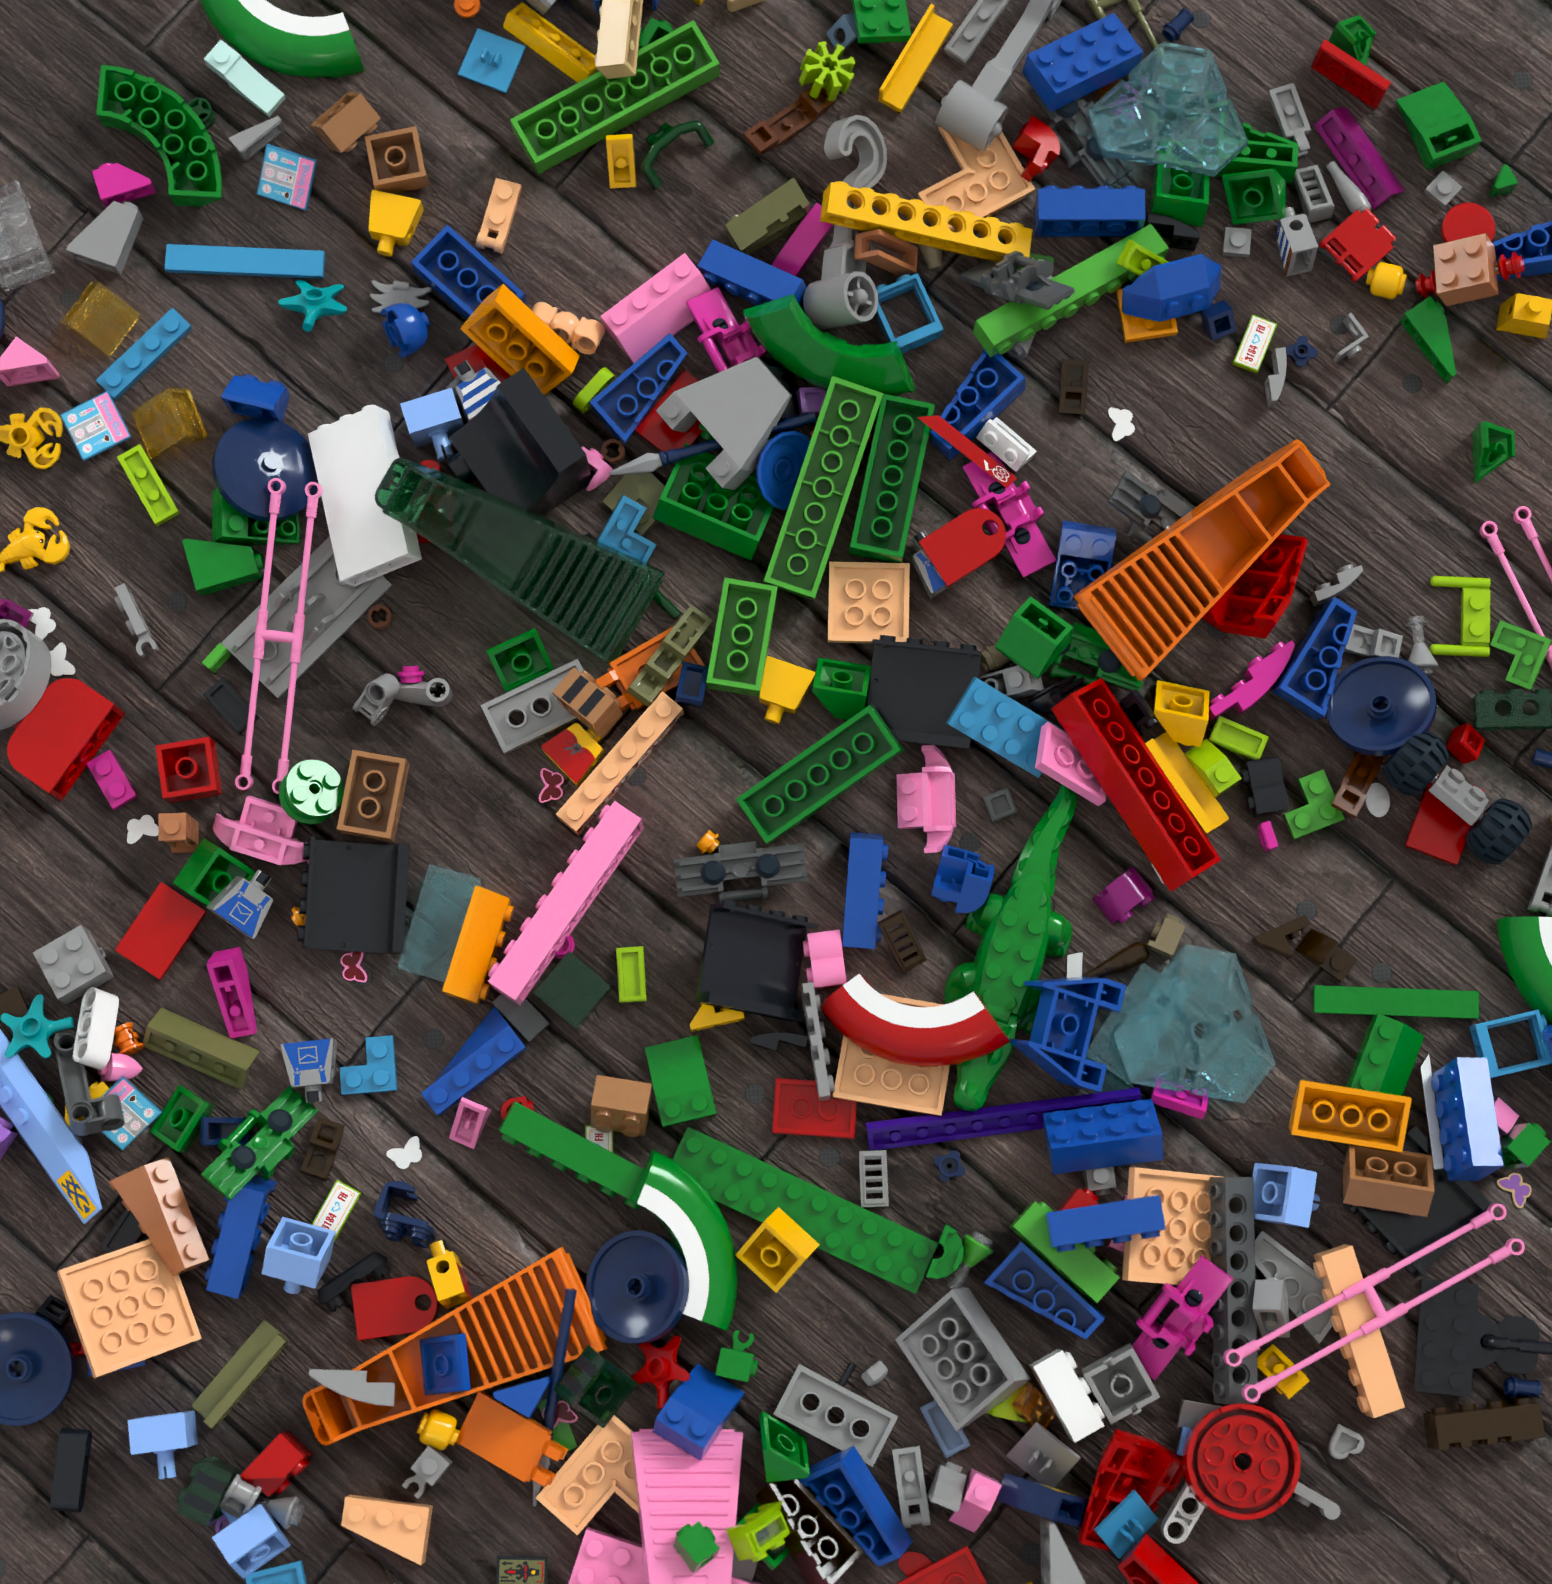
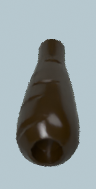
M1135 942L1123 948L1096 968L1086 972L1087 977L1100 978L1133 968L1146 962L1150 953L1145 943Z

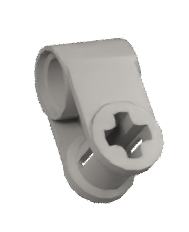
M385 673L371 681L355 702L353 710L355 712L360 711L371 720L370 724L376 726L387 714L389 706L399 691L398 680L395 676Z
M236 1474L219 1507L226 1513L240 1518L247 1510H250L262 1487H254L241 1480V1476Z

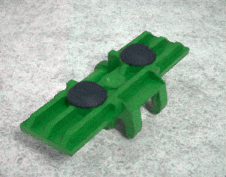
M1074 622L1072 641L1053 662L1049 677L1055 678L1057 676L1066 679L1071 675H1077V678L1071 680V682L1084 677L1085 681L1080 683L1083 686H1087L1102 678L1105 682L1130 691L1137 689L1140 691L1143 680L1138 681L1135 676L1132 677L1098 632L1093 628ZM1074 659L1090 665L1089 669L1096 671L1095 678L1059 666L1061 660L1069 661Z
M289 1086L265 1111L263 1110L259 1113L251 1109L247 1113L248 1117L226 1139L222 1138L218 1142V1146L223 1153L201 1176L230 1201L260 1170L263 1172L262 1178L267 1181L274 1174V1167L282 1159L287 1161L294 1154V1145L290 1140L318 1112V1109L311 1103H306V1099ZM254 1126L258 1127L260 1131L245 1146H241L238 1143Z

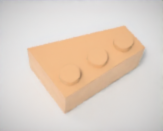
M350 1494L345 1497L341 1526L422 1565L425 1563L433 1505Z

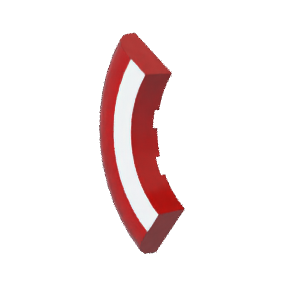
M858 974L832 993L820 1007L831 1024L858 1047L880 1058L899 1064L916 1067L957 1065L978 1057L981 1058L1010 1042L983 1001L974 992L955 1002L941 1006L913 1007L897 1003L882 996L866 978Z

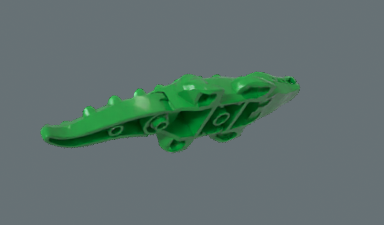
M1061 783L1056 798L1040 819L1021 850L1012 874L1011 887H1009L1004 895L989 893L985 903L980 908L967 913L966 928L970 929L973 933L981 935L974 962H966L957 966L946 979L944 988L945 1004L955 1002L971 992L976 993L1009 1040L1015 1039L1018 1029H1023L1026 1034L1031 1035L1042 991L1025 986L1024 982L1039 980L1046 956L1063 958L1069 949L1072 939L1071 923L1064 915L1051 909V897L1055 889L1057 858L1077 802V793ZM1010 1042L981 1058L978 1057L956 1065L957 1083L953 1095L956 1106L966 1111H977L984 1105L990 1087L1013 1053L1014 1046Z

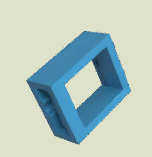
M918 273L914 275L904 274L897 278L895 283L888 286L886 284L876 286L878 308L875 317L887 343L897 341L901 353L904 354L942 337L944 329ZM914 290L929 324L895 338L880 303Z
M1539 1009L1469 1026L1477 1058H1487L1490 1078L1552 1064L1551 1053L1542 1034L1547 1027V1022L1544 1015H1540ZM1528 1020L1538 1060L1498 1069L1488 1029Z

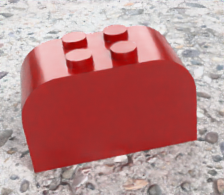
M73 678L59 679L46 688L33 710L15 724V731L7 745L9 762L23 776L62 801L86 769V763L94 758L122 720L125 713L83 682Z

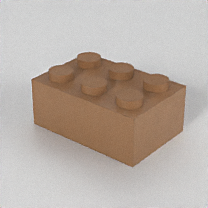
M352 750L337 830L345 835L395 843L409 772V762L404 758Z
M1348 1144L1342 1167L1344 1204L1409 1215L1428 1216L1434 1195L1432 1155L1408 1151L1396 1152Z

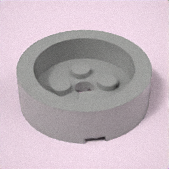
M0 619V730L15 725L33 710L44 694L51 674V655L44 641L19 623L9 619Z

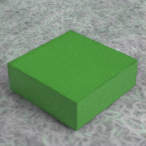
M219 643L202 663L214 674L231 657V652Z

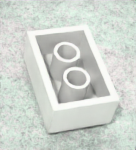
M1056 1349L1029 1365L1071 1441L1077 1442L1104 1427L1102 1419L1105 1418V1415L1098 1403L1090 1401L1087 1394L1091 1393V1390L1085 1379L1081 1378V1376L1077 1377L1073 1369L1077 1368V1365L1069 1352Z

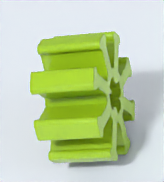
M819 42L815 53L812 52V49L807 50L800 67L803 71L799 81L801 86L814 83L809 94L811 97L817 99L821 88H825L828 95L827 100L834 101L839 90L846 94L854 76V73L851 72L855 61L853 57L840 60L845 49L840 44L836 45L833 55H829L826 47L827 42Z

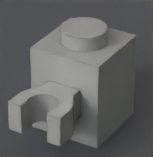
M429 1445L410 1468L416 1475L408 1478L402 1486L407 1489L410 1483H417L419 1490L414 1496L419 1499L425 1491L426 1483L431 1486L435 1485L453 1461L444 1453Z

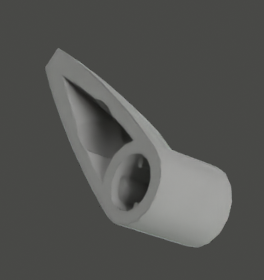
M434 678L429 682H399V691L394 699L441 707L449 704L453 695L450 686L444 679ZM438 687H442L445 694L443 693L437 698L433 691H437Z

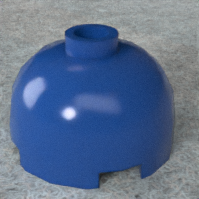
M408 303L393 304L381 310V314L383 316L386 315V321L382 322L386 336L392 347L398 345L401 350L399 352L401 358L415 354L424 346L428 337L427 328L430 327L428 317L424 312L420 313L416 307Z

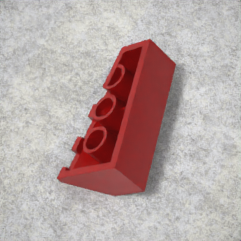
M1147 1533L1132 1545L1117 1566L1130 1584H1199Z

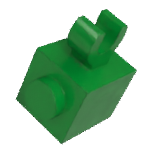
M735 1330L733 1334V1349L721 1347L715 1375L748 1382L749 1376L755 1377L758 1361L753 1360L754 1353L745 1352L744 1349L752 1345L754 1334L750 1333L749 1340L742 1343L738 1339L739 1330Z

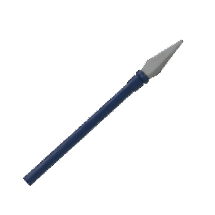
M811 412L779 421L777 426L773 427L770 435L817 422L815 413ZM713 439L680 449L667 450L666 453L665 451H660L656 454L646 453L610 471L609 474L653 472L661 466H667L668 463L672 464L681 461V459L722 447Z
M566 1288L551 1382L549 1384L543 1426L552 1430L551 1440H553V1428L577 1290L572 1288ZM543 1454L539 1465L549 1469L550 1458ZM533 1481V1506L537 1505L538 1500L536 1496L543 1487Z

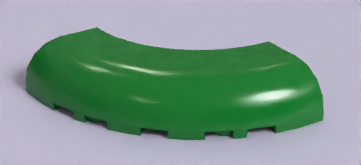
M794 294L743 311L751 331L765 350L785 369L816 387L827 390L830 380L834 376L892 396L911 393L915 390L914 382L897 341L884 344H862V346L846 343L847 341L835 337L826 331L822 332L812 324L813 321L798 304Z

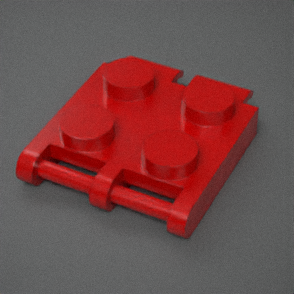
M1368 208L1362 213L1357 209L1318 244L1321 249L1325 248L1336 259L1335 263L1338 266L1341 265L1352 276L1351 280L1354 283L1394 248L1392 243L1396 239L1385 225L1378 230L1375 228L1380 220Z

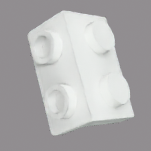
M997 417L994 420H988L976 437L1015 472L1023 467L1037 452Z

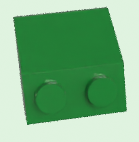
M203 838L173 884L205 905H208L236 876L250 881L256 872Z

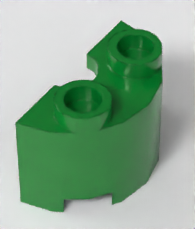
M946 1224L938 1242L943 1247V1254L938 1259H932L926 1277L934 1279L947 1277L956 1271L962 1262L964 1253L962 1240L956 1230Z

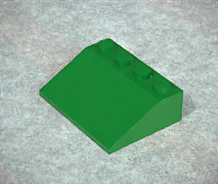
M686 443L684 444V447L691 446V445L686 444ZM706 452L676 462L652 519L751 561L774 508L762 496L756 482V473L752 472L736 490L722 488L706 470V467L717 456Z

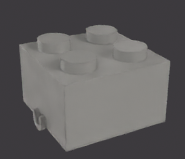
M82 925L33 952L57 999L66 1005L83 996L90 987L97 988L114 978L105 960L107 956L104 950L98 947L90 931Z
M1130 1342L1082 1368L1083 1375L1110 1424L1129 1414L1134 1416L1140 1413L1142 1407L1160 1398L1155 1385Z

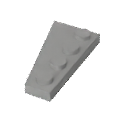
M813 982L803 983L801 996L805 1011L819 1101L830 1100V1092L835 1091L833 1076H827L826 1065L830 1064L828 1048L823 1049L822 1038H826L824 1022H819L818 1011H821L819 995H815Z
M1260 1231L1255 1237V1267L1265 1279L1275 1278L1284 1281L1288 1293L1289 1309L1295 1317L1298 1318L1325 1303L1322 1295V1289H1324L1322 1279L1317 1277L1315 1271L1265 1232ZM1331 1308L1302 1323L1317 1344H1320L1332 1327L1330 1317L1333 1316Z

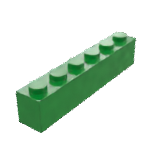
M515 1101L512 1102L498 1131L503 1133L501 1139L514 1146L517 1145L518 1141L528 1146L526 1152L539 1159L542 1155H545L552 1159L550 1163L552 1166L564 1172L568 1167L577 1172L575 1178L587 1184H590L591 1180L601 1184L600 1191L613 1198L618 1193L625 1197L623 1203L636 1210L639 1209L640 1206L631 1202L643 1173V1168Z

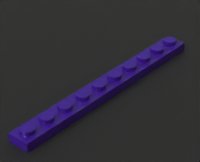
M1138 1087L984 1107L977 1111L942 1113V1116L930 1114L866 1123L869 1151L1044 1129L1043 1113L1141 1100V1092Z

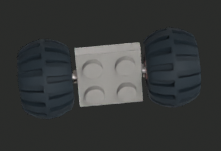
M1429 731L1424 734L1412 735L1415 739L1409 738L1385 763L1383 773L1388 783L1394 790L1404 795L1415 796L1431 782L1432 786L1428 791L1472 826L1466 835V843L1472 854L1485 863L1498 865L1504 862L1518 848L1532 829V821L1523 806L1512 800L1498 799L1483 812L1489 799L1486 798L1485 793L1480 788L1470 785L1461 772L1451 769L1447 765L1439 773L1449 758V753L1442 740Z

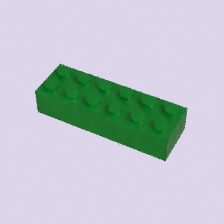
M883 394L851 539L850 555L888 563H902L930 427L917 417L933 416L935 404Z
M869 705L743 793L736 800L765 843L772 844L900 755L904 750L874 706Z

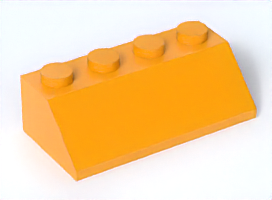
M504 284L488 295L460 328L510 376L524 368L543 395L547 394L573 373L580 357Z
M475 885L442 991L446 995L477 1005L480 1004L481 999L486 1000L490 985L486 984L488 973L494 964L498 962V958L494 956L497 947L502 948L506 937V932H503L505 921L510 922L514 911L510 898Z
M1300 1080L1293 1099L1288 1128L1291 1135L1402 1152L1412 1098Z

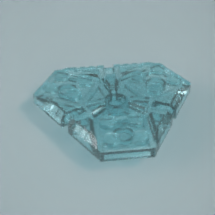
M1162 42L1129 72V80L1127 82L1124 80L1118 82L1088 110L1087 114L1102 156L1121 160L1128 159V161H1137V163L1144 162L1148 165L1159 163L1164 164V168L1181 169L1186 172L1192 171V173L1215 177L1247 147L1248 142L1232 100H1226L1227 88L1211 50ZM1157 150L1166 151V154L1158 153Z
M1185 944L1152 983V990L1148 994H1143L1133 1009L1130 1010L1128 1015L1111 1034L1128 1083L1177 1092L1188 1090L1190 1094L1245 1103L1275 1066V1061L1258 1014H1252L1249 1006L1254 1003L1236 953ZM1161 995L1167 1000L1163 1006L1156 1002ZM1239 1009L1242 1018L1235 1020L1233 1011ZM1197 1023H1201L1204 1026L1205 1031L1201 1038L1196 1037L1194 1032ZM1186 1069L1192 1070L1191 1080L1185 1079Z

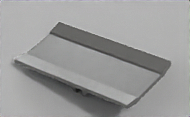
M330 536L310 555L304 606V633L296 681L392 587V584L383 575L355 587L340 582ZM302 564L268 596L267 630L293 632L294 617L297 614ZM260 605L221 643L252 674L257 613L260 610ZM265 640L259 681L279 699L289 689L291 643Z

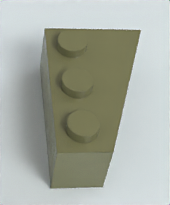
M792 178L743 213L731 217L727 224H725V234L734 249L751 255L796 230L810 212V203L796 180Z

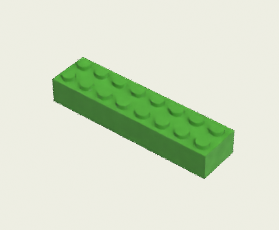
M693 20L639 49L636 76L607 79L599 71L510 119L512 130L539 175L605 139L606 135L616 133L720 76V63Z
M832 376L763 581L764 584L778 586L779 589L811 600L815 599L883 393Z

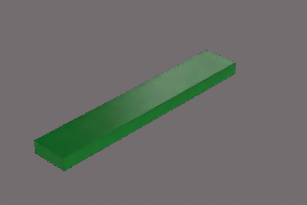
M1314 985L1313 1013L1372 1016L1379 1013L1384 1016L1479 1019V991Z

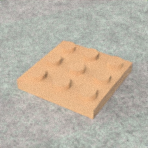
M829 562L828 643L873 644V639L879 640L880 635L895 636V642L906 643V639L909 638L910 563Z

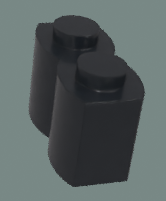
M1279 757L1246 761L1244 769L1240 770L1242 784L1247 785L1249 795L1246 796L1248 811H1252L1254 817L1287 812L1289 804Z

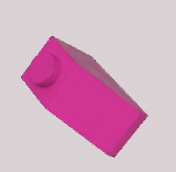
M106 163L92 171L100 199L106 208L113 201L122 204L123 201L129 202L157 193L149 178L118 163Z

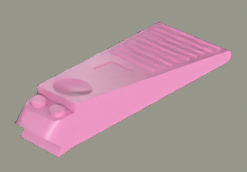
M639 1429V1432H631L646 1584H731L734 1548L726 1529L736 1526L743 1432H735V1429H722L701 1461L653 1432L654 1429ZM699 1521L703 1527L707 1526L713 1532L716 1538L715 1542L720 1550L713 1560L693 1573L675 1550L673 1544L678 1530L688 1523L693 1526Z

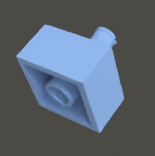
M452 388L400 404L409 434L416 448L433 443L438 461L445 460L443 449H445L447 458L454 455L448 437L462 428L464 423Z
M1255 1163L1253 1171L1254 1219L1268 1223L1309 1228L1311 1211L1317 1210L1320 1205L1313 1203V1200L1320 1202L1318 1194L1314 1193L1317 1172L1290 1166Z
M282 1217L266 1246L262 1274L285 1280L284 1290L290 1294L300 1293L301 1285L315 1289L331 1259L336 1231Z
M195 1410L128 1420L131 1455L154 1452V1454H157L158 1479L177 1477L173 1451L198 1444Z
M261 1504L240 1518L234 1517L221 1509L230 1525L212 1537L228 1564L243 1579L291 1546L274 1518Z

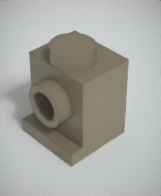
M1166 914L1161 923L1156 922L1150 935L1154 938V941L1149 940L1146 943L1147 949L1170 959L1174 955L1186 927L1180 924L1181 919L1171 914Z

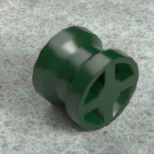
M194 98L188 102L187 105L192 108L199 118L203 114L206 115L201 118V121L206 129L210 128L215 121V114L210 103L203 98Z

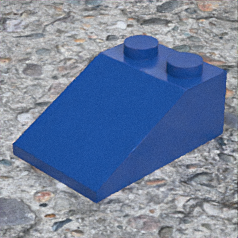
M697 1364L690 1372V1379L680 1384L655 1419L653 1432L701 1461L745 1395V1392Z

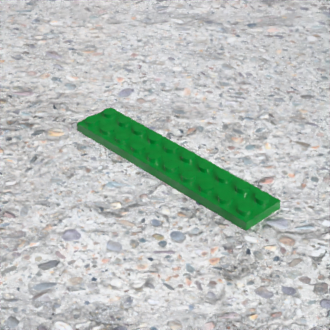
M687 1127L672 1159L697 1178L715 1201L762 1223L779 1207L820 1244L817 1247L818 1249L914 1294L917 1293L939 1244L690 1127Z

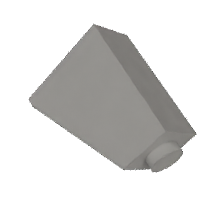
M113 201L67 246L66 251L72 259L121 275L144 218L136 205L127 201H123L122 204Z

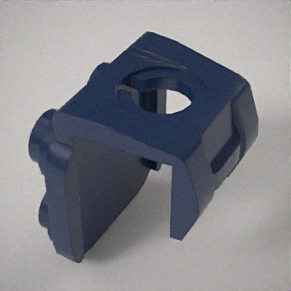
M403 1181L387 1182L374 1210V1217L378 1226L386 1233L385 1238L394 1242H401L402 1238L406 1235L413 1239L412 1244L414 1246L428 1248V1245L436 1240L437 1237L435 1230L428 1226L429 1222L388 1213L392 1196L418 1201L415 1188Z

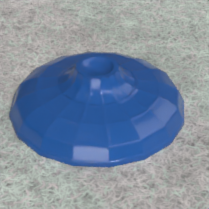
M796 431L781 432L770 439L759 453L756 464V482L762 496L776 508L788 509L810 443L809 437Z

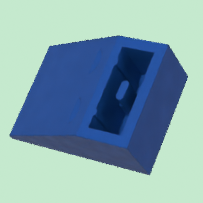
M1062 520L1049 602L1050 606L1080 610L1076 606L1078 603L1073 596L1111 568L1116 540L1115 528Z

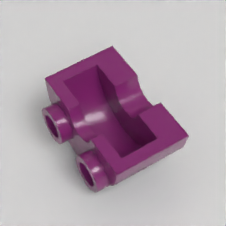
M1133 866L1105 887L1092 900L1111 924H1114L1116 921L1122 924L1134 915L1131 909L1138 904L1143 908L1155 897L1152 894L1154 892L1153 889Z

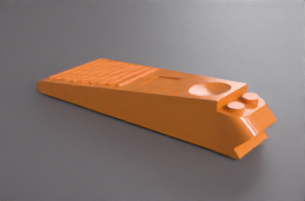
M1300 440L1292 441L1268 456L1264 461L1256 463L1075 594L1073 597L1078 603L1076 606L1132 677L1135 676L1138 681L1143 680L1301 511L1330 486L1325 472Z
M562 1246L352 1369L367 1371V1382L395 1383L394 1407L357 1401L338 1394L324 1385L307 1392L303 1397V1407L318 1441L323 1445H330L359 1431L552 1368L566 1288L576 1289L577 1293L565 1363L579 1359L581 1355L585 1357L608 1349L605 1343L607 1340L606 1336L594 1321L589 1297L570 1254H566ZM466 1333L471 1390L425 1396L420 1339Z

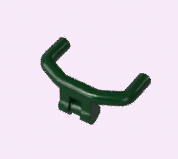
M690 121L674 127L665 122L659 127L660 130L645 138L650 148L642 161L641 167L643 174L653 189L659 188L662 182L654 172L652 165L658 153L677 137L696 131L705 147H710L714 144L715 141L701 122Z

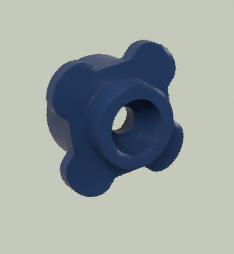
M1305 336L1298 337L1296 343L1288 345L1286 348V354L1290 356L1291 360L1298 367H1304L1310 358H1315L1318 354L1317 349L1308 343V338Z
M953 1150L948 1155H938L935 1157L934 1164L938 1166L940 1172L939 1179L941 1181L947 1182L951 1177H961L964 1175L965 1168L961 1166L959 1152ZM948 1163L952 1164L951 1169L947 1168Z

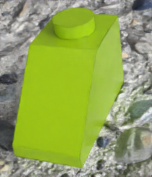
M1208 739L1202 741L1201 747L1195 746L1184 753L1215 798L1242 779L1228 758Z

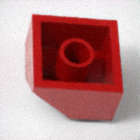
M210 737L155 746L162 798L170 804L223 795L215 741Z
M288 1430L280 1433L240 1476L254 1487H262L261 1492L268 1497L275 1493L280 1496L291 1484L288 1479L292 1475L294 1477L297 1474L300 1475L311 1462L308 1458L313 1453Z

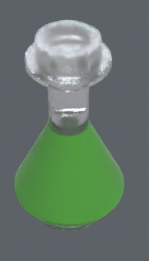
M975 1230L972 1235L966 1234L964 1236L962 1263L953 1278L947 1276L946 1279L948 1281L946 1285L951 1289L966 1288L962 1283L971 1268L994 1252L991 1248L993 1241Z

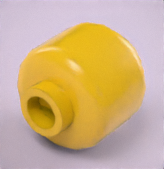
M1379 262L1375 269L1369 270L1366 284L1370 285V293L1372 295L1395 299L1398 294L1402 295L1407 274H1403L1404 271L1401 266Z
M433 1409L430 1413H424L416 1433L420 1434L419 1440L421 1443L427 1446L430 1445L438 1451H443L448 1444L452 1446L455 1444L460 1430L456 1429L457 1420L454 1416L438 1409Z

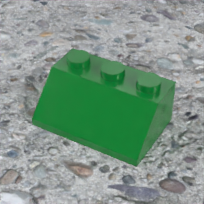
M1382 1014L1373 1015L1346 1087L1402 1096L1424 1035L1408 1025Z

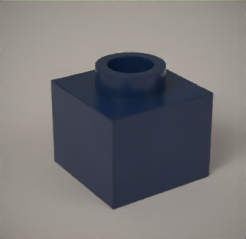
M1225 300L1210 305L1207 310L1200 311L1204 331L1212 341L1237 331L1233 310Z

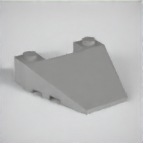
M754 357L674 391L656 411L672 430L686 433L699 420L724 449L706 467V470L722 488L736 490L754 471L759 453L768 442L767 439L773 427L777 426L792 395L758 357Z

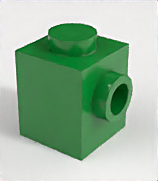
M699 1521L693 1526L688 1523L678 1530L673 1544L675 1550L693 1573L713 1560L720 1550L715 1542L716 1538L709 1527H703Z

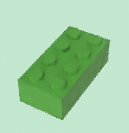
M724 577L706 681L708 689L756 697L760 696L778 586Z
M1036 1201L1031 1202L1009 1228L1092 1303H1098L1119 1279L1115 1274L1118 1269L1106 1258L1098 1259L1094 1255L1097 1250L1094 1247L1085 1248V1243L1075 1244V1250L1057 1252V1247L1050 1248L1045 1214L1054 1211L1043 1201L1039 1203Z

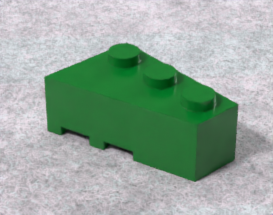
M1220 113L1215 131L1213 176L1222 177L1224 174L1275 168L1286 180V183H1292L1298 165V143L1270 132L1264 134L1251 129L1252 125L1247 123L1241 125L1228 120V116Z

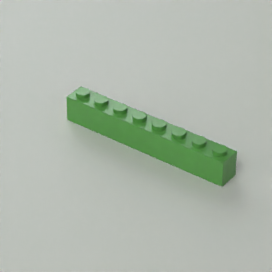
M1149 224L1050 279L1074 288L1075 293L1068 299H1063L1057 305L1054 304L1049 310L1025 302L1020 304L1010 301L976 320L973 334L990 357L998 353L1002 355L1008 352L1017 342H1026L1031 339L1035 332L1042 328L1043 330L1051 328L1060 318L1064 316L1065 318L1071 317L1085 304L1090 306L1097 302L1103 294L1107 292L1109 294L1114 293L1123 283L1129 280L1131 282L1135 281L1139 276L1116 263L1129 239L1165 259L1169 247L1152 224Z

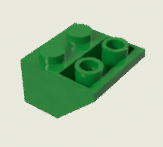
M1030 596L1012 616L995 645V649L1033 677L1039 679L1071 643L1074 627Z

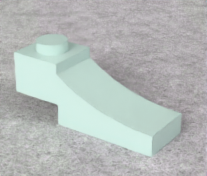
M222 40L204 58L209 69L224 79L229 87L268 117L286 99L284 93L266 80L239 53Z

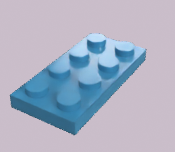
M974 676L946 723L1037 778L1040 777L1042 772L1035 768L1041 726L1050 721Z

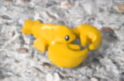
M40 407L33 412L26 423H24L25 414H10L11 425H0V441L9 444L7 454L21 458V450L23 449L29 462L35 468L45 470L54 466L60 457L61 444L56 443L52 453H49V449L53 447V442L45 444L37 451L36 448L45 440V436L38 428V425L40 424L41 428L51 436L54 435L51 426H54L56 437H61L63 425L59 414L50 408Z
M35 507L27 511L23 518V532L21 533L20 528H16L7 536L11 543L0 553V573L5 572L6 564L19 561L24 570L37 567L39 564L33 559L34 557L44 561L46 564L56 565L67 558L70 552V543L62 530L59 531V544H56L57 537L54 534L50 538L46 550L43 549L45 544L44 534L34 530V526L44 530H51V525L46 524V520L52 521L56 527L60 526L58 518L51 510Z

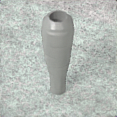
M1335 161L1330 162L1326 168L1332 175L1349 211L1352 214L1357 209L1361 213L1366 208L1371 211V204L1359 187L1344 174Z

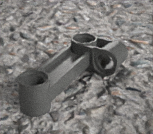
M72 1030L59 1031L54 1037V1048L72 1132L79 1136H86L88 1134L113 1131L121 1128L125 1124L120 1097L109 1094L91 1099L84 1064L78 1063L73 1059L76 1033ZM66 1045H71V1046H72L71 1048H68V1049H63V1048H62L63 1046H66ZM81 1116L88 1117L87 1119H85V1120H83V1121H78V1120H76L77 1118H79V1117H81Z

